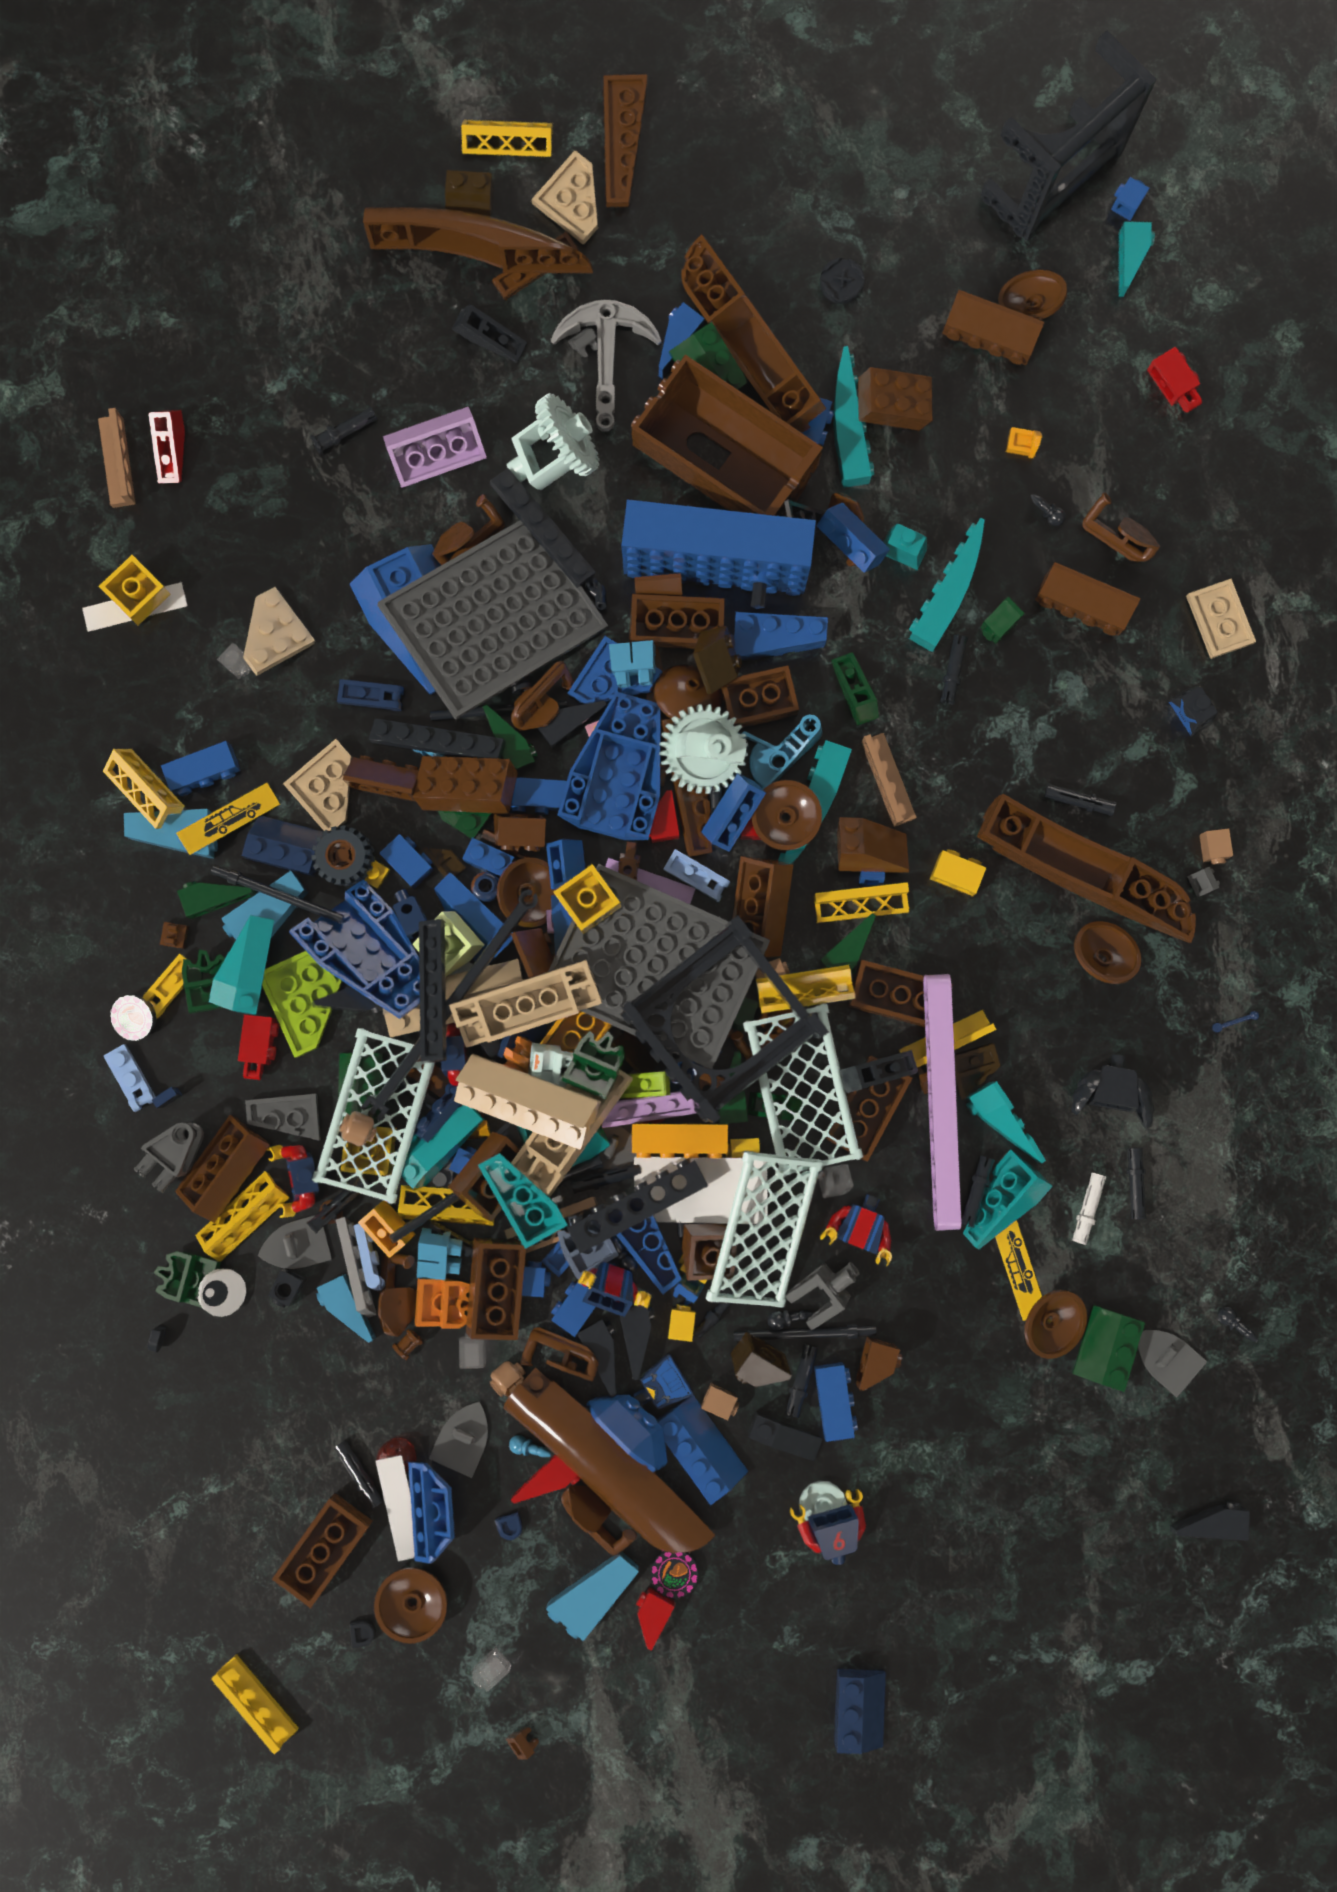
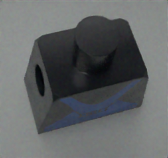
M1201 686L1188 688L1168 700L1191 737L1212 725L1218 714Z

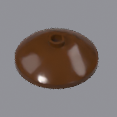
M1032 270L1019 274L1009 280L1001 289L998 302L1001 306L1038 320H1043L1054 314L1064 304L1067 297V285L1065 280L1057 273L1047 270Z
M672 666L663 671L655 684L654 696L656 703L661 711L670 719L673 716L681 719L679 712L683 710L688 714V707L691 706L696 712L697 705L702 704L704 711L706 705H711L713 712L716 707H721L722 704L721 689L712 694H707L699 669L696 666Z
M792 780L777 781L765 787L763 790L766 794L752 815V824L759 838L770 847L778 850H795L808 844L817 834L822 820L821 805L814 792L804 784ZM789 814L791 819L787 822L783 821L782 815Z
M521 858L512 862L501 874L497 886V899L501 911L508 918L518 905L521 890L524 888L525 891H533L532 895L525 897V903L531 904L533 902L532 896L536 893L538 904L527 911L518 925L522 927H538L547 923L546 910H552L551 896L555 895V890H551L548 863L538 858Z
M1103 921L1091 922L1082 927L1076 935L1074 941L1076 957L1081 966L1096 979L1110 984H1121L1131 980L1139 971L1141 953L1138 945L1119 926Z
M1055 1290L1042 1296L1033 1305L1025 1323V1339L1027 1345L1035 1354L1042 1358L1054 1359L1067 1354L1077 1345L1087 1323V1311L1081 1298L1068 1290Z
M419 1568L397 1570L382 1582L376 1593L374 1601L375 1617L384 1633L396 1641L402 1643L424 1641L437 1632L445 1619L447 1612L445 1590L440 1581L426 1570ZM409 1598H416L417 1604L412 1605L409 1602Z

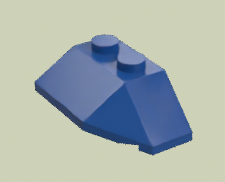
M601 1395L587 1402L586 1406L590 1409L594 1420L628 1455L639 1463L646 1465L652 1472L667 1464L663 1428L657 1423L655 1417L648 1414L640 1406V1403L630 1395H615L612 1398L610 1395Z
M408 1462L415 1561L432 1563L454 1539L451 1487L427 1463Z

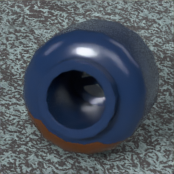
M484 871L478 873L471 882L473 895L483 903H491L497 900L499 878L491 872Z

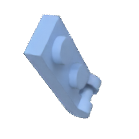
M676 849L663 868L667 873L696 888L716 902H720L723 897L721 895L723 890L728 888L731 883L726 878ZM711 880L717 883L713 890L707 887Z
M123 1044L104 1055L106 1062L128 1099L131 1109L137 1112L142 1109L144 1104H151L155 1095L128 1046ZM141 1089L143 1095L137 1098L135 1092Z
M360 1224L354 1225L366 1285L373 1290L380 1291L385 1287V1281L378 1274L377 1265L380 1264L377 1251L373 1250L372 1242L374 1240Z

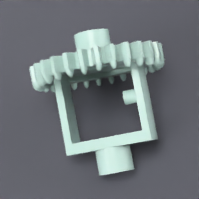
M548 393L537 401L535 406V413L538 414L537 420L511 438L518 456L507 463V468L510 469L520 482L527 478L529 483L539 490L544 489L570 470L575 469L574 472L576 474L587 476L598 469V452L594 449L595 445L590 441L592 438L589 434L592 433V427L589 421L580 412L577 414L572 413L570 406H566L564 400L561 401L554 394ZM550 434L547 442L553 441L555 446L552 450L559 449L560 454L556 460L540 470L531 445L539 439H547Z
M702 704L697 705L696 712L692 706L688 707V714L681 710L679 712L681 719L676 716L671 718L675 725L666 724L670 733H662V736L667 741L660 742L659 745L665 747L666 750L659 754L667 756V759L661 763L662 765H670L665 772L666 774L674 772L671 780L676 781L680 778L678 786L683 787L687 783V791L689 792L694 787L698 794L702 792L703 787L706 794L711 793V787H713L715 792L720 791V784L727 788V779L732 782L735 778L733 773H742L737 766L746 765L743 761L745 756H748V753H746L748 743L744 739L746 734H738L742 725L733 726L736 721L735 717L727 720L728 711L720 715L721 707H716L712 712V706L706 705L704 711Z

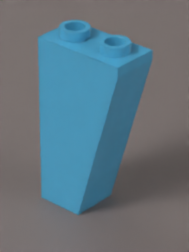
M208 809L182 810L179 814H168L161 829H155L141 812L124 813V836L131 840L188 853L176 833L213 812ZM160 811L154 812V816L156 818L158 817ZM217 840L192 854L214 858V852H217L218 849Z
M292 871L269 885L302 899L308 894L300 879ZM259 892L221 918L225 923L222 927L230 938L234 936L237 940L250 915L274 919L272 937L296 906Z
M623 1552L613 1555L553 1597L547 1604L548 1616L554 1622L564 1624L567 1627L566 1631L573 1638L577 1639L579 1637L584 1641L639 1572V1565Z

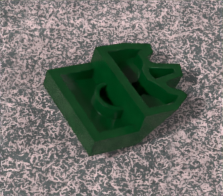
M438 811L444 822L459 830L470 839H475L493 814Z
M199 949L196 964H192L188 959H183L182 978L189 1014L223 1008L209 1002L213 978L225 960L221 954L217 955L215 961L210 962L207 951Z
M589 1031L580 1040L573 1052V1059L565 1071L562 1081L606 1100L618 1078L624 1060L623 1046L611 1048L613 1036L609 1032L596 1041L594 1040V1034Z
M178 1251L166 1255L169 1267L158 1266L154 1271V1274L164 1280V1284L158 1286L156 1292L166 1299L185 1302L202 1308L198 1301L199 1285L208 1273L220 1269L222 1262Z

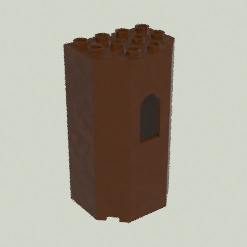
M687 355L681 361L677 360L671 369L672 373L669 378H664L659 384L658 391L660 393L656 397L651 396L644 406L645 411L642 415H637L631 424L633 446L729 511L786 517L784 501L796 502L809 483L810 473H814L820 463L823 447ZM692 434H703L731 453L719 470L688 449L687 439Z

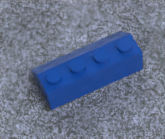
M694 1395L683 1399L656 1419L657 1423L663 1428L665 1443L710 1505L728 1493L747 1474V1468L705 1410L701 1408Z

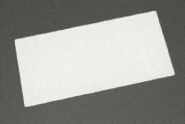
M634 1157V1165H640L641 1174L634 1176V1186L644 1181H647L648 1184L656 1181L655 1175L665 1170H668L669 1173L677 1170L676 1164L688 1158ZM689 1158L690 1162L696 1161L708 1187L654 1215L656 1221L728 1224L743 1166L742 1158ZM754 1160L753 1165L758 1169L767 1162ZM767 1169L761 1174L764 1181H767ZM682 1175L675 1176L672 1180L673 1186L677 1189L684 1188L686 1178ZM759 1176L749 1179L747 1188L750 1191H754L762 1184ZM656 1186L651 1190V1195L654 1199L661 1200L665 1196V1190L660 1186ZM763 1189L756 1195L755 1198L758 1203H762L767 1199V1189ZM753 1199L743 1201L741 1210L744 1213H748L756 1207L755 1201ZM766 1205V1206L763 1208V1210H764L765 1214L768 1215V1213H767V1205ZM758 1211L750 1217V1222L758 1224L764 1219V1215L761 1211ZM744 1221L743 1223H740V1224H749V1223H748L747 1221Z

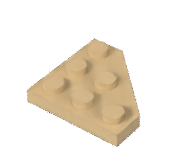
M574 151L533 197L532 204L583 245L598 229L592 164L578 152Z
M276 587L257 596L253 608L243 658L257 676L314 645L315 642Z
M337 739L283 783L324 831H330L331 827L334 826L341 827L347 822L350 787L343 781V775L352 757Z

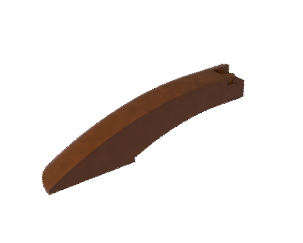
M366 207L364 210L363 223L371 249H421L446 252L497 266L503 269V273H593L591 262L578 250L538 231L502 219L439 208Z
M699 236L687 251L684 269L681 270L682 283L686 292L707 322L713 323L736 363L769 410L802 433L811 428L808 423L825 411L826 407L704 236Z
M1005 794L999 795L983 816L985 820L977 837L994 846L993 850L1100 906L1188 943L1192 942L1196 919L1189 904L1191 900L1183 888L1172 879L1133 857L1130 858L1054 823Z
M535 1368L510 1394L503 1408L559 1457L615 1514L652 1546L669 1553L692 1552L705 1546L714 1538L715 1534L654 1472L628 1455L594 1420L590 1412L554 1381L551 1382L538 1369Z

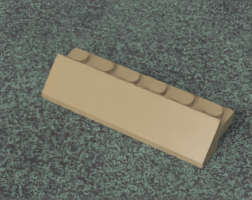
M519 959L487 966L463 1000L523 981ZM468 971L445 977L446 1001ZM420 1005L401 1019L383 1008V1015H385L390 1038L420 1031ZM452 1014L446 1021V1024L455 1022Z
M587 960L452 1003L449 1006L467 1048L577 1014L580 1010L602 1004V1000L594 980L595 977Z
M476 1054L470 1056L456 1078V1081L459 1083L454 1099L455 1102L577 1149L585 1148L590 1125L595 1123L600 1104L599 1100Z
M620 1070L618 1078L606 1100L568 1083L565 1086L567 1089L600 1101L595 1123L590 1125L585 1147L633 1080L632 1077ZM533 1132L511 1164L542 1192L551 1197L584 1148L580 1150Z

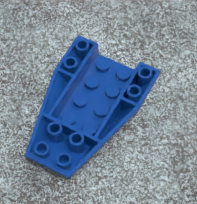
M432 544L412 546L400 550L367 566L350 583L370 626L430 695L436 692L377 604L380 600L441 566L433 556L434 548Z
M615 692L569 772L558 811L559 817L578 828L622 840L649 839L660 797V708L656 702Z
M364 879L345 891V901L332 909V911L344 915V920L341 924L324 917H320L315 922L307 918L289 930V933L319 966L397 1018L401 1019L420 1005L419 956L406 936L394 911Z

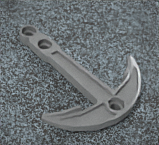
M598 300L579 306L564 317L556 328L551 342L556 344L561 339L580 332V327L597 326L599 384L596 386V412L598 413L596 424L601 431L606 432L610 431L614 426L615 387L613 385L616 326L632 327L634 333L647 337L657 345L661 344V339L652 322L633 306L613 300ZM609 312L611 315L604 317L603 313ZM607 398L610 400V402L608 404H603L602 400ZM604 420L610 422L607 426H603L601 423Z

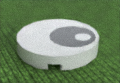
M226 1268L216 1269L208 1273L201 1281L198 1289V1301L202 1308L211 1315L220 1317L231 1315L238 1310L244 1302L246 1295V1286L242 1277L233 1270Z

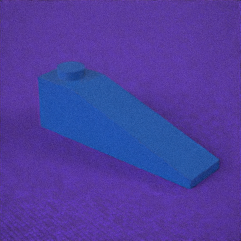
M449 873L434 890L444 910L456 911L484 944L480 951L472 958L476 962L503 923L453 874ZM511 934L491 962L513 941Z

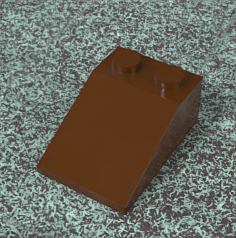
M839 817L837 832L839 871L909 872L907 836L905 833L865 818Z
M541 928L512 933L511 936L528 977L532 978L547 973L555 958V954H552L549 948L553 943L548 932L543 933Z

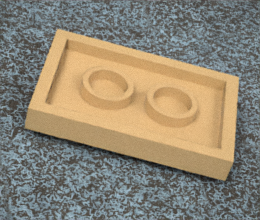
M1232 579L1194 591L1186 596L1211 659L1256 642Z

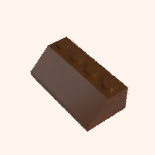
M958 290L942 334L947 335L951 340L966 342L972 348H981L989 351L994 356L1008 358L1015 364L1026 365L1044 321Z
M1054 562L1046 574L1035 600L1040 602L1039 604L1045 608L1057 609L1066 617H1076L1087 626H1097L1102 628L1103 632L1108 635L1119 636L1127 626L1141 598Z
M632 594L629 638L631 646L632 642L653 640L655 647L695 649L701 631L724 626V598Z
M741 856L732 919L738 915L751 932L770 940L764 957L781 956L793 864L777 860Z
M229 1115L175 1192L192 1212L215 1223L217 1218L224 1212L232 1197L237 1194L242 1183L251 1174L259 1159L264 1156L270 1144L240 1120Z

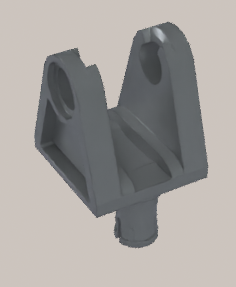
M178 1123L141 1147L147 1154L134 1167L135 1172L138 1173L139 1171V1175L146 1178L157 1163L162 1165L165 1169L152 1182L154 1188L157 1186V1190L164 1193L176 1177L186 1176L191 1170L204 1138L203 1128L197 1123ZM186 1130L189 1132L188 1139L185 1137Z
M824 1262L790 1289L785 1297L790 1303H793L817 1286L820 1290L824 1289L830 1297L829 1302L812 1314L806 1322L808 1327L813 1330L845 1309L851 1297L845 1288L856 1282L855 1277L859 1275V1271L850 1262L835 1274Z

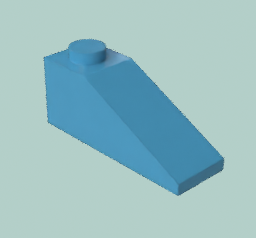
M347 1274L317 1288L318 1293H316V1296L321 1306L325 1305L331 1314L368 1343L376 1338L368 1318L356 1310Z

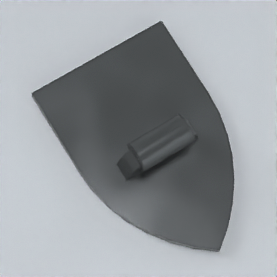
M621 1126L603 1128L610 1143L609 1147L599 1153L604 1169H614L634 1163L636 1153H632V1135Z
M314 1216L296 1220L278 1228L267 1238L258 1254L261 1259L269 1264L287 1269H298L332 1260L324 1227L316 1234L307 1225V1222Z
M1160 1330L1142 1331L1138 1351L1145 1368L1177 1398L1207 1361L1182 1339L1173 1334Z
M480 1401L461 1408L448 1419L429 1457L430 1460L470 1478L474 1475L488 1438L487 1418Z

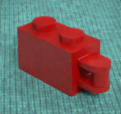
M1174 347L1152 361L1147 370L1171 406L1179 403L1182 409L1188 413L1202 404V399L1196 391L1201 384L1199 377L1195 371L1190 369L1182 352H1179Z
M244 1014L238 1061L245 1062L243 1070L244 1079L261 1080L264 1064L271 1065V1060L275 1059L276 1047L273 1046L274 1037H277L279 1034V1023H276V1018ZM251 1063H257V1070H250Z

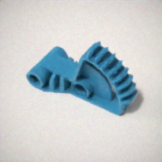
M815 715L804 716L800 724L778 746H774L745 731L742 732V734H746L744 739L756 743L750 755L749 765L753 778L762 789L777 782L795 762L818 742L823 733L818 717ZM811 726L813 728L815 726V730L812 732L810 730L809 732L807 727ZM777 757H783L786 760L781 768L773 766V761Z

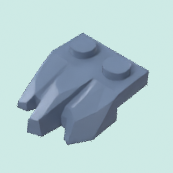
M569 1216V1223L570 1220L574 1219L577 1216ZM591 1220L588 1223V1230L594 1234L598 1233L601 1230V1224L597 1220ZM563 1230L557 1232L564 1257L578 1280L584 1270L588 1271L591 1268H598L601 1262L607 1263L619 1256L610 1238L580 1254L569 1232L566 1233Z

